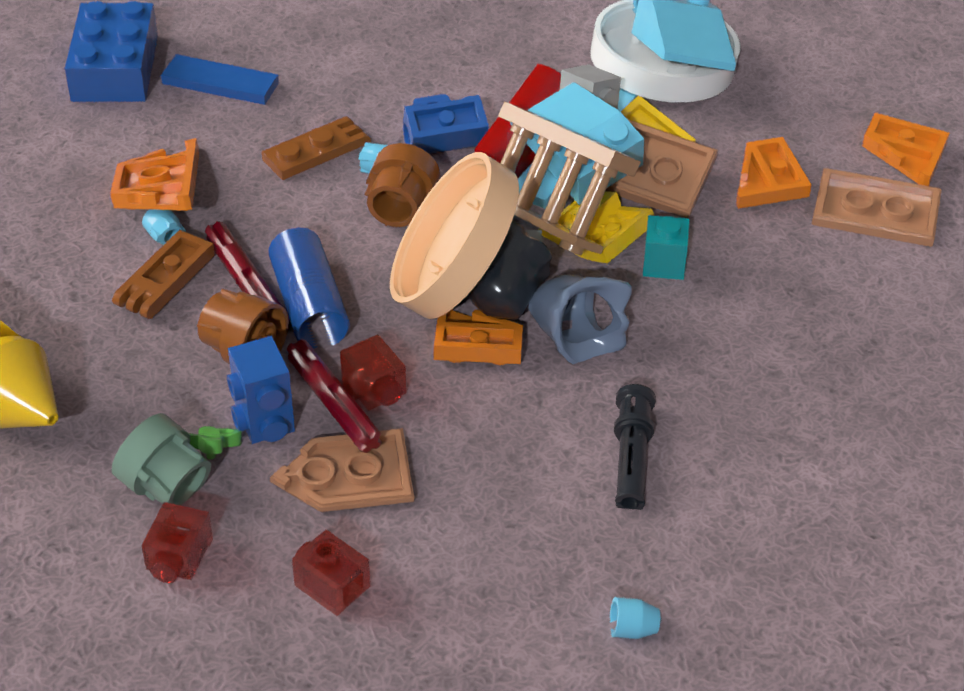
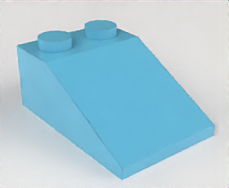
M639 0L631 33L663 60L729 71L735 70L736 62L722 12L710 3V0Z
M575 82L528 109L532 113L641 161L639 167L643 165L644 138L619 110ZM534 134L533 139L528 138L527 145L535 154L540 144L536 143L539 138L537 134ZM561 146L559 152H554L548 169L557 180L567 160V157L564 156L567 148ZM589 159L587 165L582 164L570 192V195L578 205L582 203L596 171L592 169L595 161ZM618 171L616 178L611 177L607 187L619 181L627 174Z

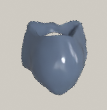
M559 275L546 281L536 290L528 303V309L539 327L554 341L558 352L568 362L576 364L595 356L622 350L626 346L625 332L630 321L624 309L632 295V286L626 281L606 277L585 278L577 275ZM594 293L601 296L611 308L613 319L611 324L604 330L599 327L593 310ZM573 320L572 328L562 331V322Z

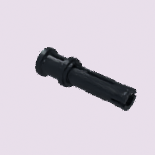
M641 384L625 385L616 393V405L620 411L619 417L614 422V434L620 441L615 502L616 507L622 509L642 510L645 506L647 443L654 436L655 425L650 419V415L655 407L656 395L649 387ZM632 397H635V406L631 402Z

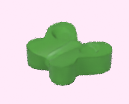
M203 426L199 428L198 434L189 433L190 445L206 453L207 459H214L216 454L222 453L225 447L241 445L242 431L238 429Z

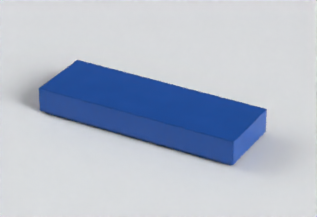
M178 54L173 57L161 74L162 84L263 105L267 103L279 84L278 74Z

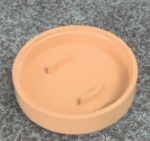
M475 152L458 161L442 176L418 208L397 250L390 276V292L395 301L424 318L434 319L452 310L470 293L494 260L512 223L519 196L518 178L512 170L485 153Z

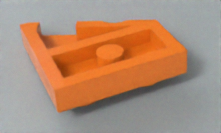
M875 113L865 132L862 147L919 185L929 186L947 146L950 133Z
M783 137L746 142L736 200L738 209L810 197L812 185Z
M452 309L437 318L434 360H444L453 363L485 362L496 365L521 364L523 325L506 319L486 316L476 309L472 312V317Z

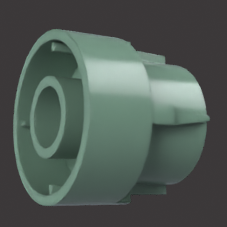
M164 413L155 414L138 425L120 446L112 463V474L135 494L146 495L153 501L156 499L170 510L178 509L199 491L211 470V463L190 445V434Z

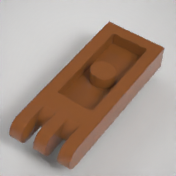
M345 116L263 150L262 160L283 181L365 145V142L371 143V138L358 125L354 124L349 117Z
M178 230L115 291L112 298L113 304L119 307L126 306V309L133 313L140 311V315L144 318H153L215 256L213 243Z

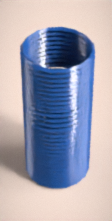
M297 227L287 229L272 240L268 250L297 341H300V339L306 340L313 349L318 347L314 346L316 343H313L315 341L312 340L314 339L312 337L314 335H311L313 332H308L312 330L308 329L311 326H307L311 323L305 321L309 320L308 318L312 315L319 313L325 314L321 316L325 318L321 321L325 322L323 324H327L324 327H329L325 329L329 330L326 333H330L326 336H331L327 339H332L328 342H333L330 345H335L347 335L350 323L320 238L314 231L308 228Z

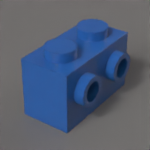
M272 336L228 348L231 374H228L226 378L230 394L235 401V405L231 406L230 409L236 429L239 431L246 430L252 444L261 441L275 442L282 439L286 434L295 432L290 373Z

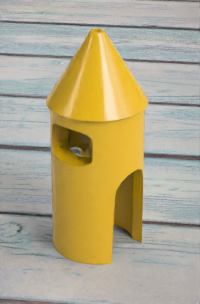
M0 320V429L54 425L58 421V411L44 349L37 342L21 337Z

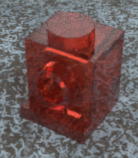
M167 502L163 503L141 545L145 568L150 571L154 578L165 583H173L178 577L192 580L207 547L213 541L209 512ZM177 527L189 529L190 531L178 529Z

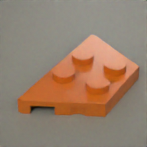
M197 138L184 141L186 150L173 155H166V151L162 148L142 157L117 163L110 191L113 207L129 210H192L199 161Z

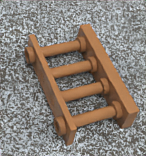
M504 101L498 116L513 123L510 129L513 131L501 164L514 172L528 138L533 139L534 134H537L539 138L536 143L540 144L519 193L514 215L560 238L559 246L567 251L582 256L584 249L601 254L604 246L585 236L611 177L616 178L618 171L635 177L641 161ZM561 146L567 148L564 154L567 160L543 215L531 210V206L554 152H559ZM589 159L595 161L592 169L596 171L572 227L568 229L558 224V220L582 164L587 165Z

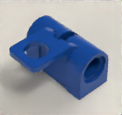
M439 94L416 98L413 100V105L404 106V142L417 146L429 154L476 147L489 130L480 95L450 101L448 95Z

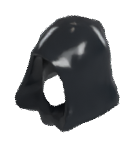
M512 220L497 255L482 278L469 293L472 304L486 316L518 319L522 316L538 287L550 275L549 267L552 254L548 247L538 239L530 237L519 223Z

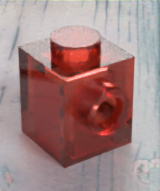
M378 334L340 351L342 384L354 400L359 399L368 411L380 405H393L402 395L406 394V366Z
M327 529L313 541L304 543L292 558L294 586L336 616L370 587L369 559Z

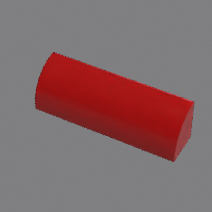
M538 63L509 103L525 110L532 108L560 90L561 73L549 66ZM498 116L475 147L474 153H485L501 163L513 131L510 130L512 127L511 123ZM527 143L514 171L517 178L531 165L536 155Z

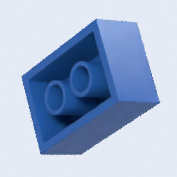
M101 1L80 3L65 65L71 102H146L158 38L153 3H140L138 1L126 3H103Z

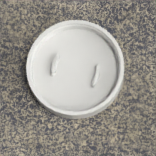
M633 0L616 2L605 8L597 17L591 44V59L595 67L620 76V88L625 91L657 101L695 102L720 94L733 80L735 70L729 71L668 61L659 57L631 33L636 15L633 11ZM725 22L737 65L740 42L735 31Z

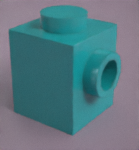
M648 215L643 264L644 277L684 280L690 219Z

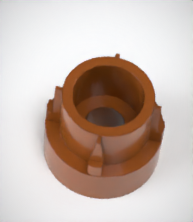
M396 143L384 147L378 153L366 180L368 187L364 195L368 196L367 206L373 217L385 224V226H408L426 196L440 180V169L434 158L425 150L411 144Z
M222 288L221 292L213 295L205 304L197 324L198 336L202 343L211 346L221 354L222 359L226 363L230 364L228 348L272 336L279 352H281L288 332V315L283 306L263 297L250 295L245 292L235 293Z

